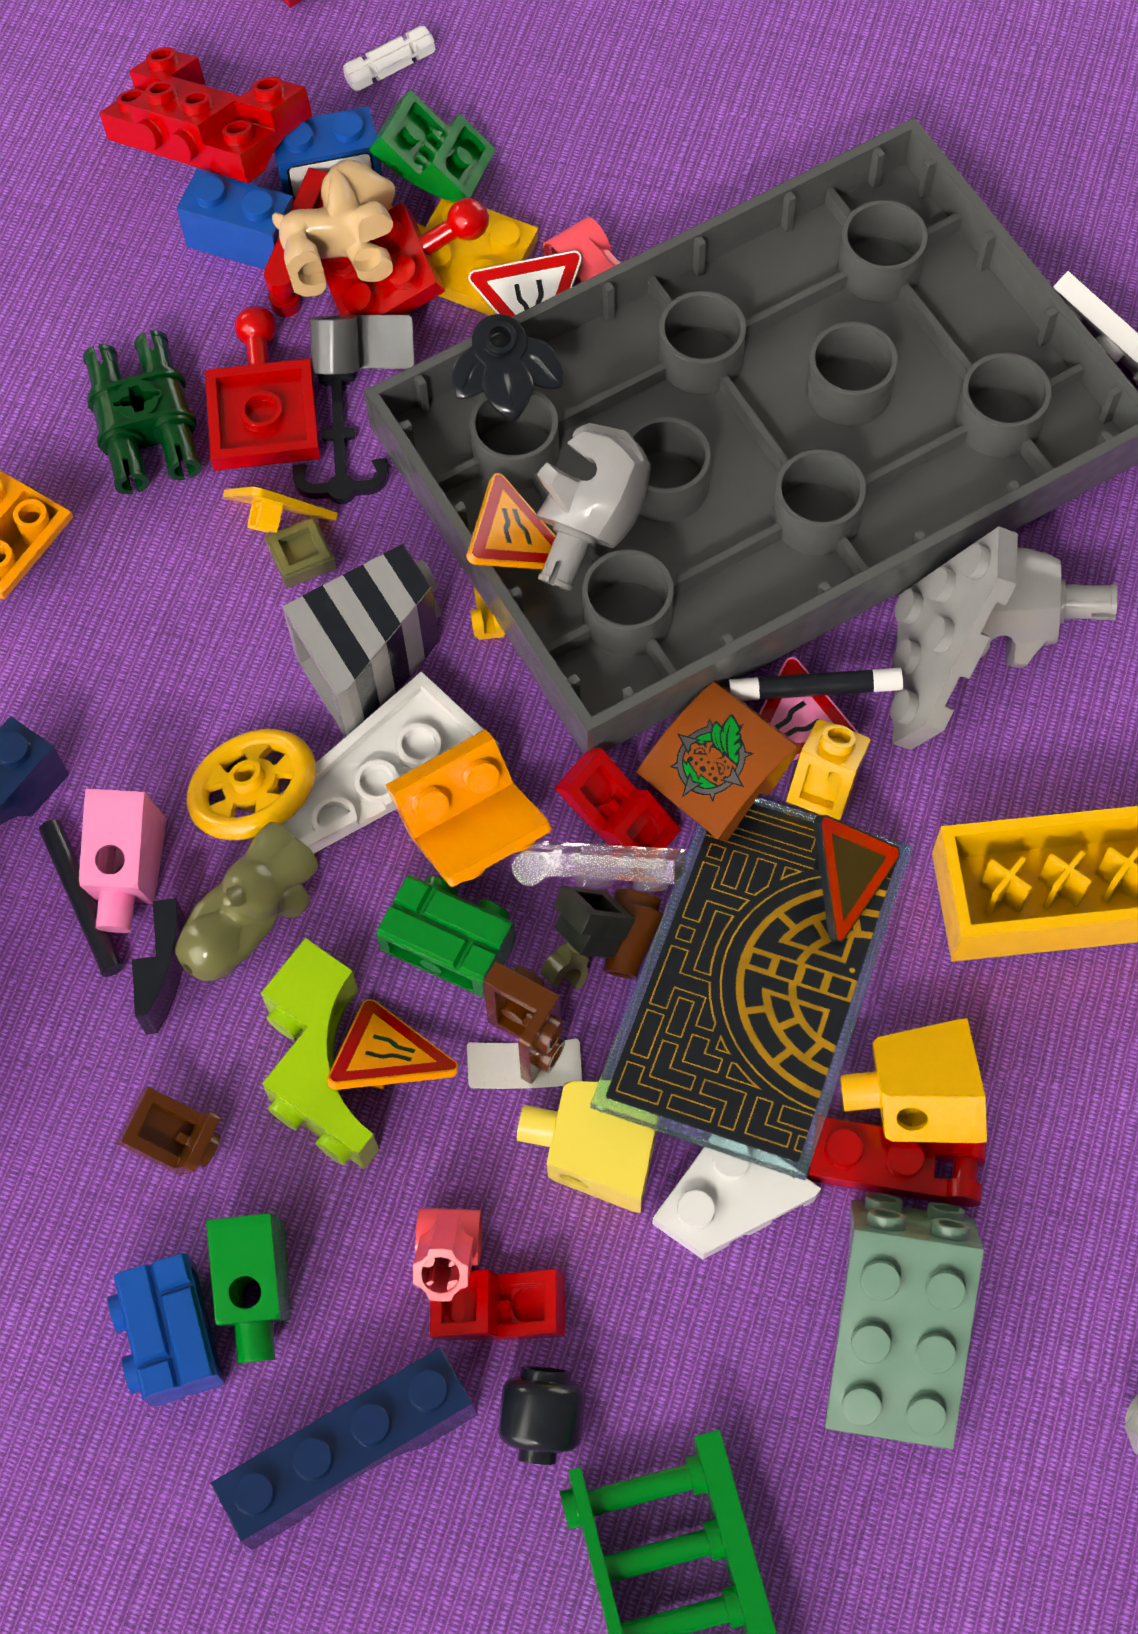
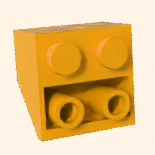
M1 470L0 599H6L72 520L73 515L68 509Z

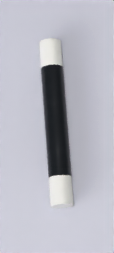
M901 667L729 679V689L740 700L753 701L897 691L903 689Z

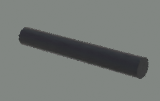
M60 820L46 821L39 827L41 837L102 976H113L123 970L124 964L110 933L95 928L98 906L95 899L80 887V865Z

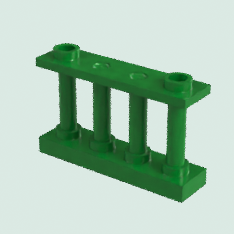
M720 1429L694 1436L692 1446L695 1454L684 1457L685 1464L602 1487L586 1490L581 1467L568 1470L571 1488L561 1490L559 1493L568 1529L582 1528L608 1634H690L729 1623L731 1629L742 1626L744 1634H777ZM693 1490L694 1496L706 1493L712 1520L702 1522L703 1529L603 1556L594 1521L595 1516ZM711 1556L712 1562L724 1559L731 1586L721 1588V1596L620 1623L610 1583Z

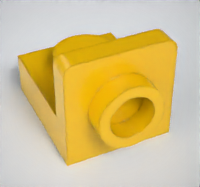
M821 719L817 720L801 750L786 802L820 815H828L840 821L846 810L859 767L868 750L870 738L854 732L843 725L833 724Z

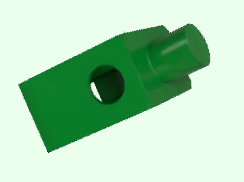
M271 1213L206 1220L216 1325L224 1327L235 1326L237 1364L276 1360L273 1322L290 1320L285 1221ZM257 1281L261 1288V1297L256 1305L248 1308L243 1302V1292L248 1284Z

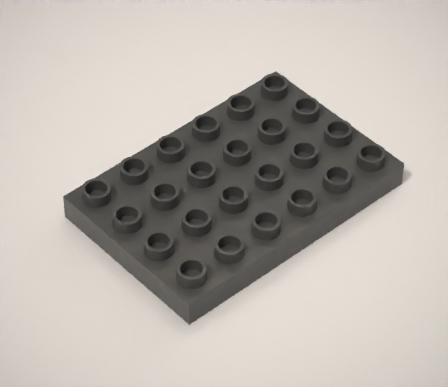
M915 118L513 316L512 318L522 325L527 337L549 344L555 351L563 370V384L561 388L545 389L533 386L528 405L515 422L508 420L496 411L487 400L484 392L468 399H458L456 397L452 382L453 367L456 359L472 346V337L364 390L371 429L583 754L593 747L602 748L606 752L685 709L713 681L719 682L726 687L729 685V679H741L902 592L998 526L1014 531L1138 464V391ZM495 333L489 338L492 345L500 348L507 346L510 342L509 338L502 333ZM592 423L624 430L642 447L651 464V471L641 512L633 527L615 548L597 543L594 546L588 545L573 583L572 592L539 580L538 576L542 569L474 565L468 561L466 554L489 480L495 473L504 475L537 514L549 495L537 476L540 469L546 463L559 468L574 478L584 481L591 480L596 475V463H591L567 444L573 438L572 435L575 429ZM545 523L556 536L557 532L553 530V526Z

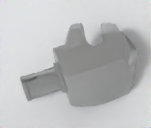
M592 423L575 429L572 435L573 438L567 444L591 463H596L597 472L591 480L584 481L574 478L549 463H546L538 472L537 476L549 495L536 517L553 526V530L557 532L543 570L538 576L539 580L572 592L573 583L588 545L594 546L597 543L615 548L635 524L646 496L651 464L642 447L627 431Z
M1017 547V585L1007 605L996 602L992 614L982 631L990 636V639L981 657H984L994 638L1009 636L1006 643V664L1009 667L1023 668L1030 663L1043 646L1057 644L1060 624H1064V619L1115 621L1117 614V584H1066L1065 579H1061V561L1050 554L1029 548Z

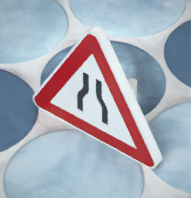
M574 250L473 270L470 272L468 279L470 284L496 314L513 317L573 287L582 257L578 251Z

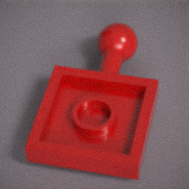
M462 198L450 207L446 221L423 235L419 230L412 211L403 202L388 210L393 221L391 231L384 236L369 241L372 244L386 248L391 257L393 271L382 281L367 282L360 280L348 257L321 259L326 281L340 315H407L445 292L430 255L457 238L464 241H473L480 238L486 232L489 225V214L486 207L474 198Z
M261 306L244 308L235 320V333L238 339L247 346L248 365L205 370L210 457L214 471L320 459L311 360L309 358L269 363L268 344L275 337L277 326L272 313Z

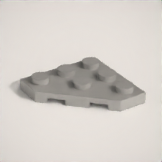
M998 526L899 594L895 606L897 643L892 664L893 668L901 667L903 689L894 691V699L890 709V716L893 721V745L912 750L945 730L954 712V709L946 705L955 689L959 677L970 679L990 639V636L982 632L986 622L990 618L996 602L1007 605L1017 585L1018 533Z

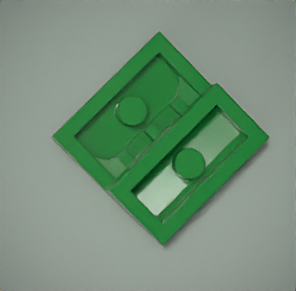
M410 89L397 101L368 150L387 167L415 186L445 200L456 202L462 198H471L496 149L460 113L446 125Z

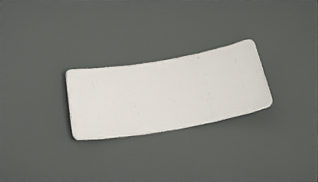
M578 1039L564 1040V1049L553 1069L549 1073L541 1070L532 1084L521 1079L518 1043L469 1042L467 1044L468 1085L471 1088L524 1089L564 1086L565 1082L582 1081L580 1041Z

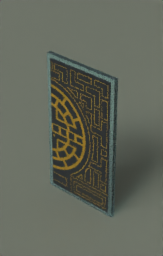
M756 798L729 840L716 839L698 824L591 1100L590 1108L805 1181L913 846L871 834L898 846L900 850L899 859L843 942H832L828 935L820 872L813 870L817 855L813 824L816 816Z

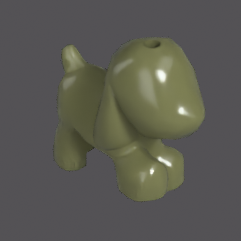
M269 822L256 834L247 852L227 869L222 882L207 892L193 908L175 945V954L180 965L190 975L203 982L218 981L231 974L241 962L252 954L274 927L277 915L288 918L300 916L310 905L308 893L301 883L308 881L318 870V861L311 849L294 838L280 823Z

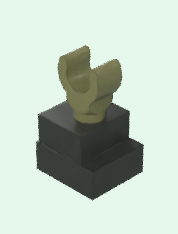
M562 885L553 904L560 913L554 928L566 940V943L561 944L557 951L553 952L545 960L541 974L554 988L559 986L564 976L576 990H579L587 980L589 956L614 958L623 939H626L635 918L607 891Z

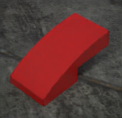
M593 747L591 750L586 751L554 787L570 807L602 839L640 871L646 872L681 831L648 790L636 789L602 748Z
M489 1269L471 1271L468 1287L462 1288L455 1293L452 1301H430V1337L443 1340H515L565 1337V1274L557 1269L497 1274Z

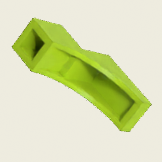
M305 938L261 992V996L270 1013L266 1017L267 1021L291 1040H295L299 1034L301 1035L262 1083L270 1102H272L268 1110L292 1130L296 1131L302 1124L319 1136L315 1144L337 1163L345 1165L350 1159L365 1169L379 1151L374 1134L355 1118L341 1099L338 1091L327 1086V1077L334 1064V1045L337 1031L348 1005L358 992V987L351 969Z

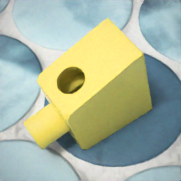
M565 1082L558 1111L528 1105L523 1106L517 1130V1141L550 1148L547 1159L548 1178L629 1211L641 1213L660 1120L659 1115L608 1099L606 1094L611 1082Z

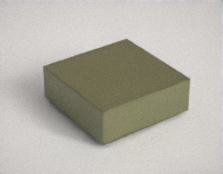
M315 517L278 530L277 533L273 532L264 536L266 546L286 589L337 569L335 559Z

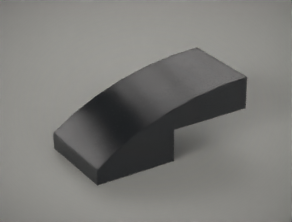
M177 898L153 901L156 956L132 959L135 1017L146 1035L158 1033L175 1000L182 976L183 967L180 965L175 954V945L186 923V917Z

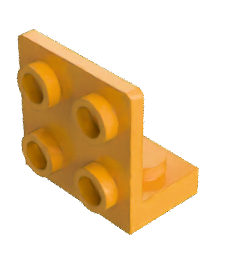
M486 729L385 784L410 838L451 887L463 881L477 878L486 868L513 853L528 849L537 839L552 830L548 819L513 783L496 741Z

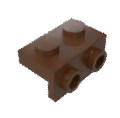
M495 961L483 981L487 1020L491 1025L519 1039L521 1079L532 1084L541 1070L549 1073L553 1069L565 1046V1041L560 1039L565 1024L560 1014V995L545 988L544 981L529 969L516 965L511 970Z

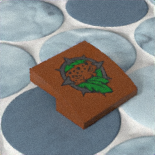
M713 681L675 719L646 756L636 773L716 839L729 840L758 795L771 794L802 747L719 682Z

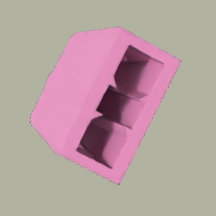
M101 789L85 790L79 883L80 887L98 901L95 928L101 931L114 933L131 932L134 904H153L156 898L167 818L145 792Z

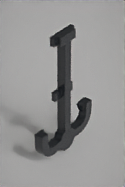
M355 372L347 374H318L319 384L324 383V386H331L333 429L323 430V442L334 441L335 476L328 483L310 484L305 480L306 470L309 465L297 464L292 465L293 481L296 490L304 497L310 499L330 498L336 504H346L352 501L355 496L375 494L385 487L389 478L387 458L371 460L377 473L370 480L353 481L352 478L347 476L345 440L355 439V428L344 427L343 385H350V381H355Z

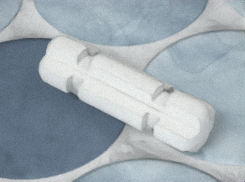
M418 26L405 33L406 39L403 40L402 36H399L365 54L367 59L363 60L359 56L347 62L343 66L347 83L353 91H361L373 84V78L376 77L377 81H380L412 65V58L416 57L419 61L433 54L435 51V41L432 34L425 26Z

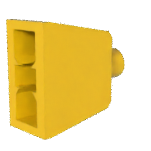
M967 1018L877 1037L872 1043L874 1071L840 1075L844 1112L880 1108L884 1137L892 1142H987L986 1097Z

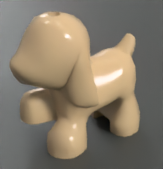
M349 159L342 160L333 165L323 179L321 187L322 208L298 209L286 215L275 212L272 215L273 224L279 229V238L284 249V260L294 293L310 297L324 292L326 289V278L321 259L348 257L354 266L358 278L367 282L382 281L392 273L393 264L387 249L369 242L388 234L393 227L392 217L388 212L395 196V186L391 180L379 175L363 163Z

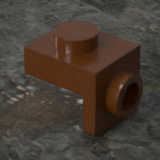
M148 1086L141 1090L115 1144L178 1175L195 1172L198 1166L205 1168L214 1156L221 1139V1135L215 1132L221 1116L211 1111L200 1113Z

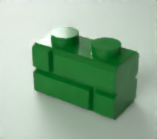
M411 875L406 876L394 898L393 905L389 907L377 928L376 937L380 951L485 999L483 985L485 977L495 961L502 965L505 964L515 945V923L509 920L510 914L501 906L488 900L481 899L475 905L457 897L458 891L438 877L427 876L425 881H422Z

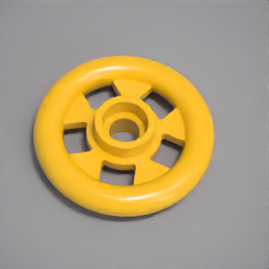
M279 729L253 730L225 741L203 759L190 780L186 802L192 821L204 833L223 840L254 838L269 822L284 824L303 806L312 791L316 778V762L313 752L299 736ZM272 751L284 754L275 765L265 759ZM243 757L247 758V760L237 763L229 772H225L236 761ZM279 779H291L282 794H278ZM222 789L226 797L225 800L210 805V793ZM237 808L245 812H255L250 815L235 817Z

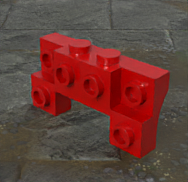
M171 47L157 48L149 52L146 60L130 69L129 73L134 89L122 92L117 96L114 103L99 112L108 140L245 183H249L263 173L281 141L302 122L307 121L313 116L306 87L286 82L274 76L257 80L252 85V89L241 96L204 86L206 84L198 57L175 51Z

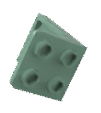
M880 1193L866 1194L865 1200H851L850 1238L847 1269L824 1419L825 1429L953 1450L984 1248L974 1219L965 1216V1210L961 1207L946 1203H929L927 1210L902 1206L903 1200L898 1197Z

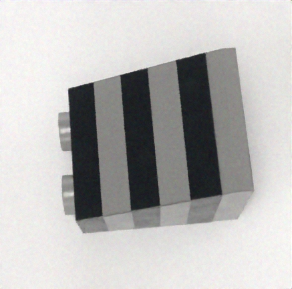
M404 544L282 606L296 660L344 738L404 686L439 642L436 618L441 616V611L432 593L437 590V583L425 561L420 559L415 562Z

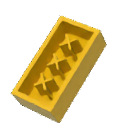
M1138 806L940 827L932 851V858L951 962L1138 942Z

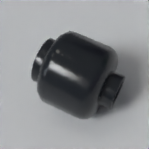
M522 1366L520 1376L512 1377L504 1383L498 1433L505 1444L519 1449V1461L531 1464L554 1465L557 1461V1453L569 1452L580 1445L585 1392L580 1385L571 1381V1371L542 1366Z

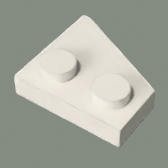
M713 1134L653 1217L652 1224L703 1260L728 1247L730 1242L743 1235H751L772 1223V1220L801 1205L805 1207L813 1203L818 1197L821 1188L771 1153Z

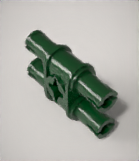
M157 330L150 331L154 344L153 350L149 348L145 332L137 336L134 341V347L138 353L143 372L140 375L122 379L117 360V351L111 345L99 344L103 363L97 360L94 346L89 347L83 354L84 364L87 367L92 387L88 393L87 404L88 408L94 413L99 432L96 437L97 445L105 455L109 456L114 476V486L117 492L121 494H133L129 479L130 474L135 479L138 492L143 491L149 485V477L146 473L140 451L142 448L161 444L167 465V474L171 479L185 480L181 465L182 460L187 465L190 478L195 477L202 470L192 437L196 427V417L189 410L185 395L186 379L178 369L174 368L168 346V337L165 333Z

